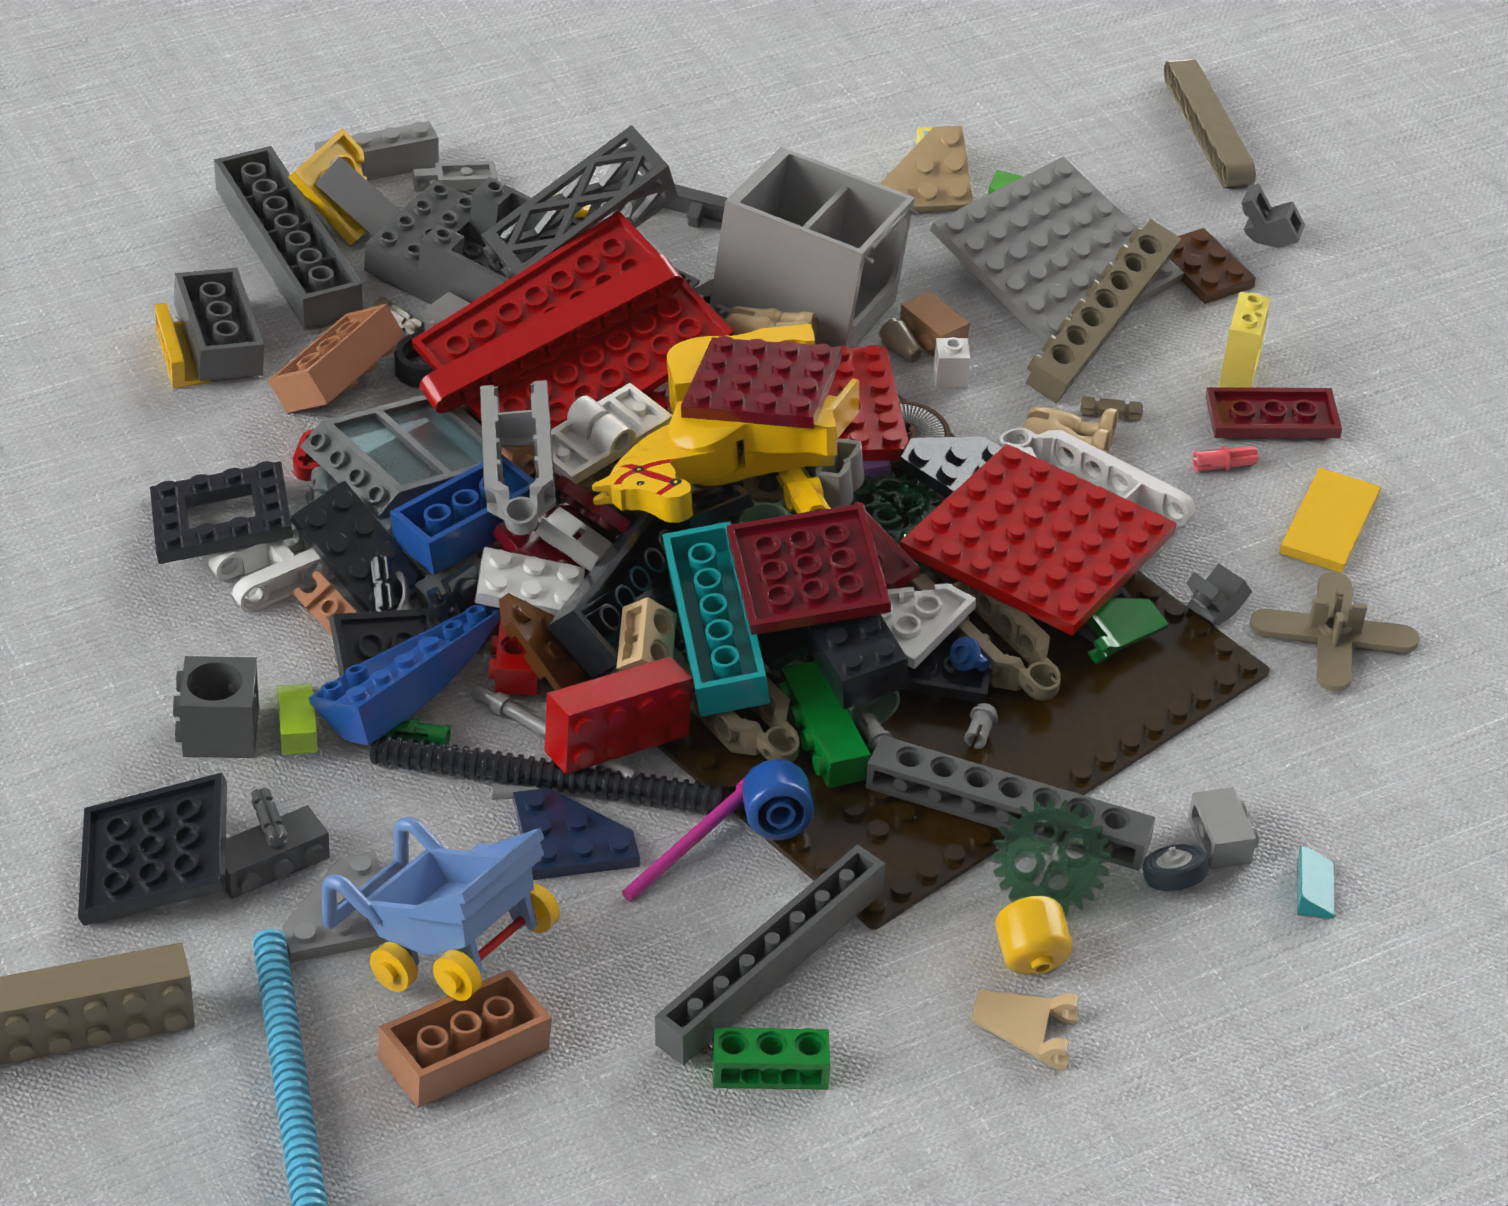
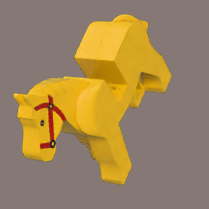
M811 324L761 328L752 332L729 336L733 339L742 340L763 339L768 342L780 343L793 341L797 344L815 345ZM719 336L696 337L682 341L673 346L667 353L670 410L673 415L670 424L640 440L617 462L608 477L592 485L593 491L602 492L593 498V503L595 505L614 504L621 511H624V509L642 510L666 522L677 523L683 522L693 515L690 486L692 484L704 487H719L755 476L788 471L800 467L834 466V456L837 455V434L832 409L822 408L814 429L681 418V404L711 338H718Z

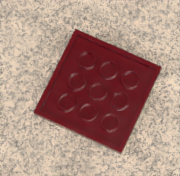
M729 336L712 337L681 404V418L814 429L842 359L841 347H831L827 344H797L793 341L780 343L768 342L763 339L742 340L733 339Z
M863 503L726 525L727 537L751 635L891 612V601Z

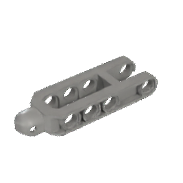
M547 380L534 381L531 384L532 410L500 413L498 387H494V385L480 386L484 487L487 511L503 519L507 529L513 534L526 535L537 528L539 518L556 505ZM534 445L537 478L529 485L530 498L516 497L510 499L509 487L503 484L502 447Z

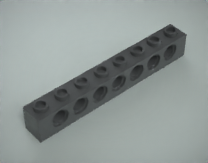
M884 735L881 736L867 767L865 787L867 789L1137 871L1140 870L1151 844L1156 818L1154 816Z

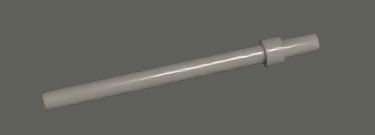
M476 684L473 687L472 696L488 704L491 711L502 717L509 716L545 737V720L514 704L513 698L502 692L495 693L480 684ZM610 759L596 765L601 766L603 770L609 767L612 769L611 772L614 773L619 770L622 772L621 776L625 779L627 775L630 778L632 777V779L639 776L638 772L615 759Z

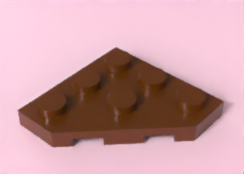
M510 593L499 599L502 628L510 639L516 636L528 652L523 657L539 679L545 676L555 691L591 680L589 674L547 628V625L555 615Z

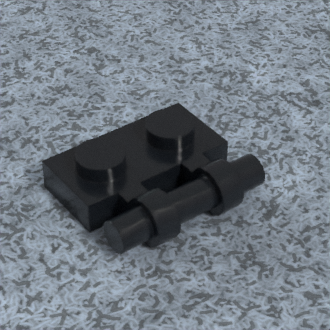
M467 563L442 579L441 583L446 592L443 595L438 587L426 592L430 601L428 605L433 617H437L439 623L452 618L449 612L451 607L455 615H458L471 606L483 605L475 603L479 579L475 565Z

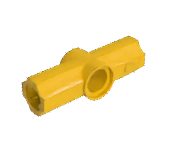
M805 467L782 471L776 476L783 489L785 504L789 512L796 511L798 514L830 508L824 499L820 479L818 477H811Z

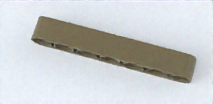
M1189 58L1166 61L1164 64L1165 82L1221 185L1224 188L1253 185L1256 179L1255 164L1197 60Z

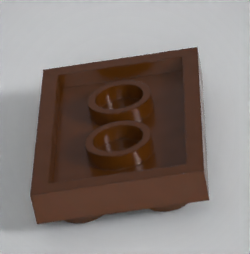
M1205 228L1178 236L1181 238V241L1170 260L1184 272L1181 281L1204 304L1255 286L1256 277Z

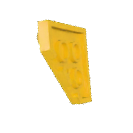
M342 128L289 175L288 178L351 246L367 230L316 185V181L330 167V162L337 155L367 180V177L363 176L361 164L364 162L363 150Z

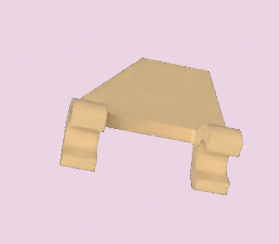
M978 989L972 1013V1022L1033 1055L1050 1067L1066 1070L1069 1061V1054H1067L1069 1040L1064 1038H1053L1047 1042H1044L1050 1016L1055 1017L1064 1024H1077L1079 995L1064 993L1054 998Z

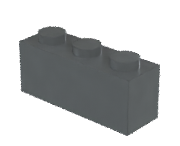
M308 805L280 816L283 822L281 825L285 827L288 842L284 847L278 846L275 849L269 847L265 838L267 835L263 833L261 825L226 839L225 891L231 899L245 893H250L259 887L278 879H283L292 873L330 858L329 832Z

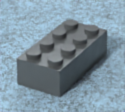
M238 268L175 273L174 305L199 381L263 375L264 342Z

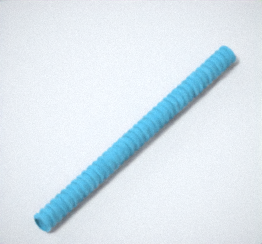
M265 929L254 936L253 948L271 1072L273 1074L278 1120L280 1121L279 1127L281 1130L285 1167L287 1169L291 1206H328L286 936L280 930Z

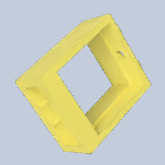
M1239 293L1229 329L1219 387H1252L1260 359L1271 298L1260 296L1256 293Z

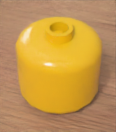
M1030 896L1016 900L1000 910L995 918V930L1005 964L1015 973H1047L1066 962L1073 951L1072 939L1063 908L1053 898Z

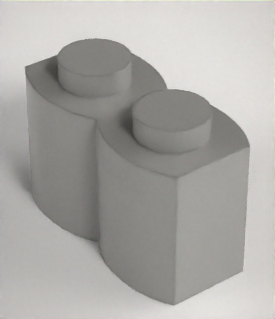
M838 438L834 466L816 467V477L821 481L824 499L830 508L850 505L854 497L853 492L860 488L864 482L861 441Z

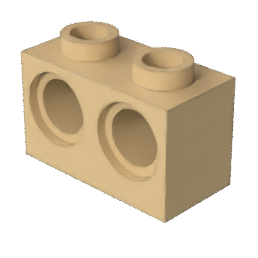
M649 597L622 607L616 669L623 671L670 656L673 658L677 614Z

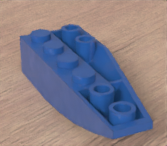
M485 605L471 606L466 611L360 664L350 666L346 669V673L334 681L323 684L321 690L310 696V704L343 740L370 745L419 711L447 686L465 667L501 619L500 610L488 608Z

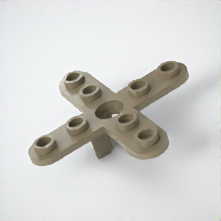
M1326 572L1319 577L1317 598L1313 599L1310 614L1259 609L1254 611L1250 618L1251 629L1263 637L1317 642V681L1320 686L1333 692L1343 691L1351 684L1352 647L1407 653L1414 651L1418 647L1420 640L1418 632L1410 626L1365 620L1368 606L1361 603H1354L1352 605V582L1346 575L1339 572ZM1327 624H1334L1333 629L1329 628Z

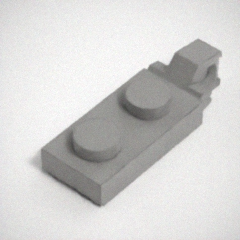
M493 161L435 163V167L413 169L415 191L425 190L435 180L454 190L477 189L489 177L498 181L495 162Z

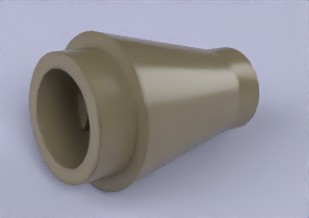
M892 318L881 327L879 336L882 338V344L902 355L911 363L917 361L922 356L924 349L918 344L905 321Z

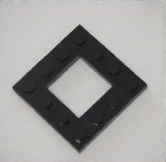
M265 461L256 466L243 469L229 468L222 473L212 475L198 474L187 480L176 482L163 481L156 486L150 487L155 548L159 564L294 538L281 461ZM252 495L255 516L248 518L236 517L228 522L218 524L205 523L196 528L189 529L188 507Z

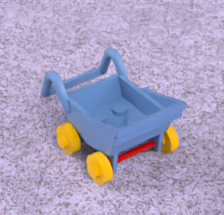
M413 817L400 818L394 826V861L359 889L342 875L332 874L324 879L322 883V923L325 928L333 929L355 910L369 919L379 937L388 940V942L383 943L372 952L370 956L372 972L383 986L394 992H402L416 981L418 976L417 966L419 965L417 953L434 955L445 952L433 964L435 980L447 995L456 1000L465 1001L481 988V974L483 973L481 961L518 929L525 926L530 931L543 933L556 924L560 918V908L555 897L545 887L533 883L532 867L544 855L540 843L544 839L541 827L493 844L478 843L472 848V851L445 849L441 842L419 820ZM409 832L426 848L424 852L410 863ZM337 890L346 898L338 906ZM509 911L513 922L478 951L475 939Z

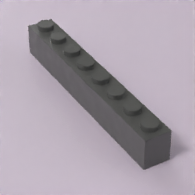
M859 845L852 848L655 1016V1045L682 1065L686 1064L713 1040L714 1028H727L884 893L885 863Z

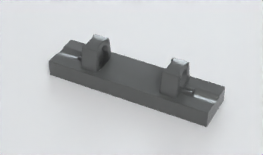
M637 174L635 179H640L642 175ZM675 184L678 198L664 208L686 213L688 226L700 228L704 218L722 223L727 197ZM637 199L630 201V203L632 204V210Z

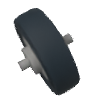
M1177 844L1159 848L1150 853L1143 862L1145 881L1149 887L1162 891H1176L1192 887L1202 882L1207 877L1209 870L1208 859L1203 849L1188 844Z

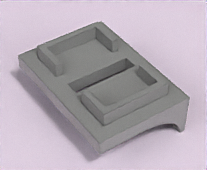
M560 506L547 519L543 517L535 531L547 543L558 548L577 564L589 571L593 569L612 545L609 540ZM577 532L582 535L578 540L573 538Z

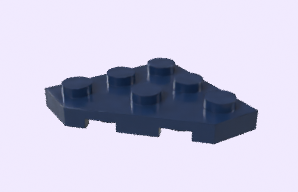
M550 788L513 792V803L520 833L523 834L541 827L544 839L540 842L544 855L532 867L533 880L640 867V855L633 830Z

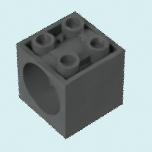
M185 656L183 671H177L176 691L180 692V696H174L173 716L180 717V721H176L175 741L182 742L183 757L255 758L260 709L257 657Z

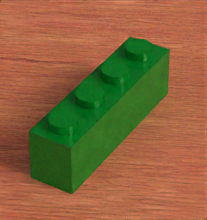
M816 661L782 667L780 683H777L776 686L790 699L788 709L789 721L792 727H797L803 749L810 752L816 774L822 776L828 789L866 780L871 754L847 709L844 710Z

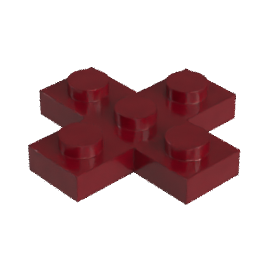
M561 475L556 482L555 487L562 491L559 498L575 509L580 505L579 512L584 517L611 533L615 529L612 534L613 537L617 538L621 532L624 533L631 524L629 520L607 504L595 505L593 503L594 496L569 478Z

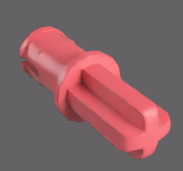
M1221 446L1218 450L1195 451L1193 457L1197 458H1193V467L1196 472L1223 469L1225 472L1229 471L1231 467L1255 465L1258 462V451L1254 446L1228 449L1227 446Z

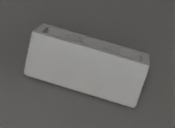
M339 155L330 162V167L316 181V185L373 236L400 212L396 206Z

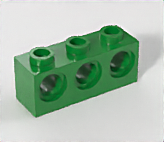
M714 1028L712 1046L713 1088L828 1090L831 1066L829 1029Z

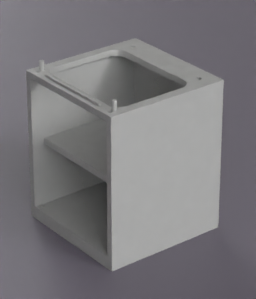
M780 147L725 201L710 305L714 306L719 303L730 309L735 306L760 309L776 308L783 313L814 312L818 317L815 345L827 344L831 347L846 346L853 348L896 301L911 216H918L919 212L913 210L915 197Z

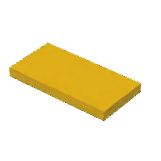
M1319 467L1281 543L1279 554L1343 573L1379 497L1381 486Z

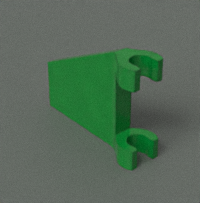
M1110 598L1087 621L1099 637L1093 643L1096 648L1090 650L1088 655L1095 664L1101 663L1118 650L1166 629L1169 623L1149 599Z

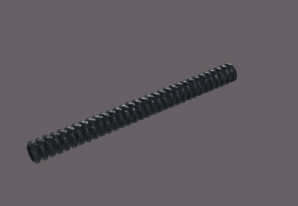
M388 734L386 737H380L371 744L370 760L374 765L382 762L383 766H389L392 763L395 768H399L401 765H404V768L410 770L411 767H415L416 771H421L422 768H425L427 773L437 770V773L440 775L445 771L448 772L449 776H454L455 773H458L460 778L470 775V778L473 780L478 776L481 777L482 781H487L488 778H491L493 783L503 780V784L506 785L511 781L514 782V785L524 783L527 787L536 785V788L539 789L541 786H547L550 789L558 788V792L561 793L565 789L569 790V794L572 795L577 791L580 792L581 796L590 793L592 798L602 795V799L605 800L609 796L613 797L614 801L623 798L625 803L635 800V804L638 805L643 801L646 802L647 806H652L653 803H656L658 808L668 805V808L672 810L676 806L679 807L680 811H685L686 808H689L691 813L701 810V813L705 815L708 811L712 812L721 804L724 797L722 784L712 787L710 782L701 785L700 781H695L692 784L689 779L679 782L676 777H673L672 780H667V776H662L659 779L656 778V774L646 777L643 772H640L639 776L633 779L627 775L625 779L621 776V771L617 770L614 773L611 772L612 769L609 767L606 770H601V766H596L595 769L588 767L565 774L553 760L547 762L544 757H541L540 760H536L535 756H530L529 759H526L524 754H519L518 757H514V754L508 752L507 755H503L502 751H497L496 754H493L491 749L481 752V749L477 747L473 751L470 750L469 746H464L463 749H460L457 744L448 747V744L444 742L440 746L437 745L436 741H431L430 744H427L424 739L416 742L415 738L411 737L408 741L403 736H398L397 739H394L391 734Z

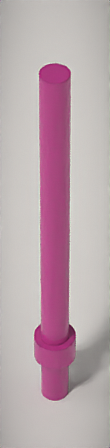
M745 777L736 785V790L622 890L626 900L632 902L744 802L741 790Z

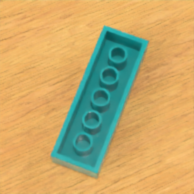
M730 521L662 534L700 717L770 703L767 677L757 635H751L727 537L726 525H731Z

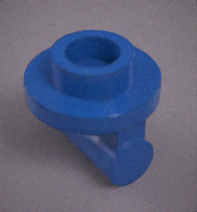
M963 636L953 643L950 650V660L957 670L970 671L977 668L982 672L989 667L990 661L981 653L979 643L974 638Z

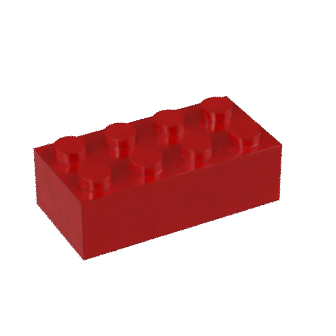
M670 656L547 693L544 752L565 774L604 763L610 759H617L688 737L693 678Z

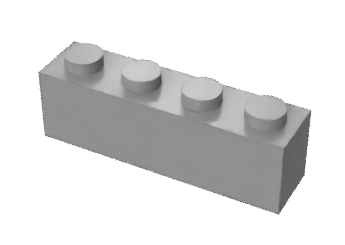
M430 121L415 122L411 125L395 128L389 127L384 130L358 133L351 136L363 150L364 162L361 164L363 176L367 177V181L413 172V169L435 167V163H439V137ZM328 140L316 142L315 152L320 147H322Z

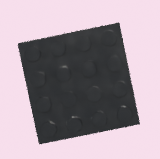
M222 772L84 808L78 918L83 926L225 890L227 781Z

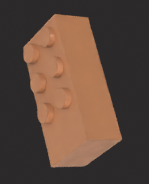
M387 304L347 313L272 376L268 382L287 413L328 404L342 391L354 387L359 382L357 378L361 374H366L378 366L376 361L381 357L393 353L397 349L396 344L405 337V334Z
M509 969L482 981L481 988L465 1001L447 996L379 1026L378 1059L417 1108H420L548 1050L552 1017L514 972Z

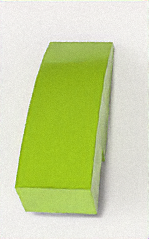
M312 683L277 685L282 755L318 753L315 708L309 701V697L313 695Z

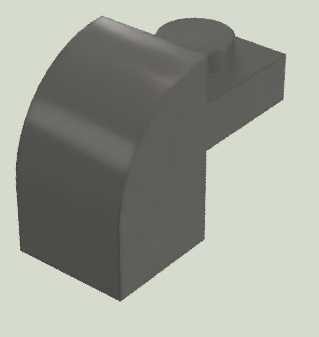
M1259 183L1248 186L1241 202L1243 213L1249 217L1243 229L1246 235L1256 243L1271 247H1282L1299 242L1305 223L1294 202L1271 207Z
M1218 563L1206 580L1193 573L1186 582L1193 593L1192 599L1186 606L1214 625H1220L1236 614L1250 596L1252 590L1244 579Z

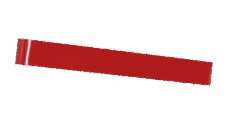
M665 255L654 256L436 369L422 379L419 388L437 413H448L479 397L480 386L494 385V387H498L672 296L679 291L684 280Z

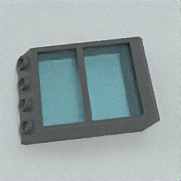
M424 394L321 421L300 446L339 483L345 480L379 520L391 518L390 511L483 462L482 425L461 407L445 414L437 413Z

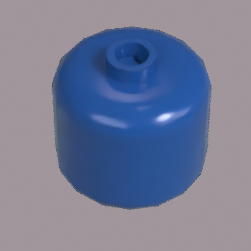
M778 759L762 762L751 769L744 779L741 790L750 827L756 834L766 839L779 841L793 838L802 833L811 823L814 813L812 795L805 773L794 763Z

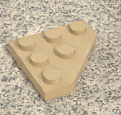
M933 127L886 176L881 185L915 197L913 210L917 212L957 211L972 203L973 198L963 127Z

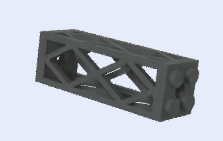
M632 125L481 234L486 245L483 251L491 261L489 263L492 271L510 279L616 212L621 211L628 202L636 199L633 210L626 219L637 228L678 198L669 165ZM612 164L599 182L589 185L597 166ZM639 171L643 176L640 179H635ZM567 186L561 194L554 195ZM586 205H591L586 218L577 225L570 226L575 214ZM547 212L534 229L524 232L531 214ZM521 253H526L522 261L518 255Z

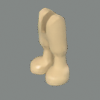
M735 306L725 319L726 324L734 331V335L752 332L761 328L811 324L814 338H816L818 328L817 314L808 311L783 313L776 308L760 309Z
M1031 407L1022 428H1026L1038 435L1046 431L1062 430L1109 454L1110 446L1112 447L1116 433L1118 410L1108 408L1103 412L1099 421L1084 422L1082 418L1073 413L1053 408Z

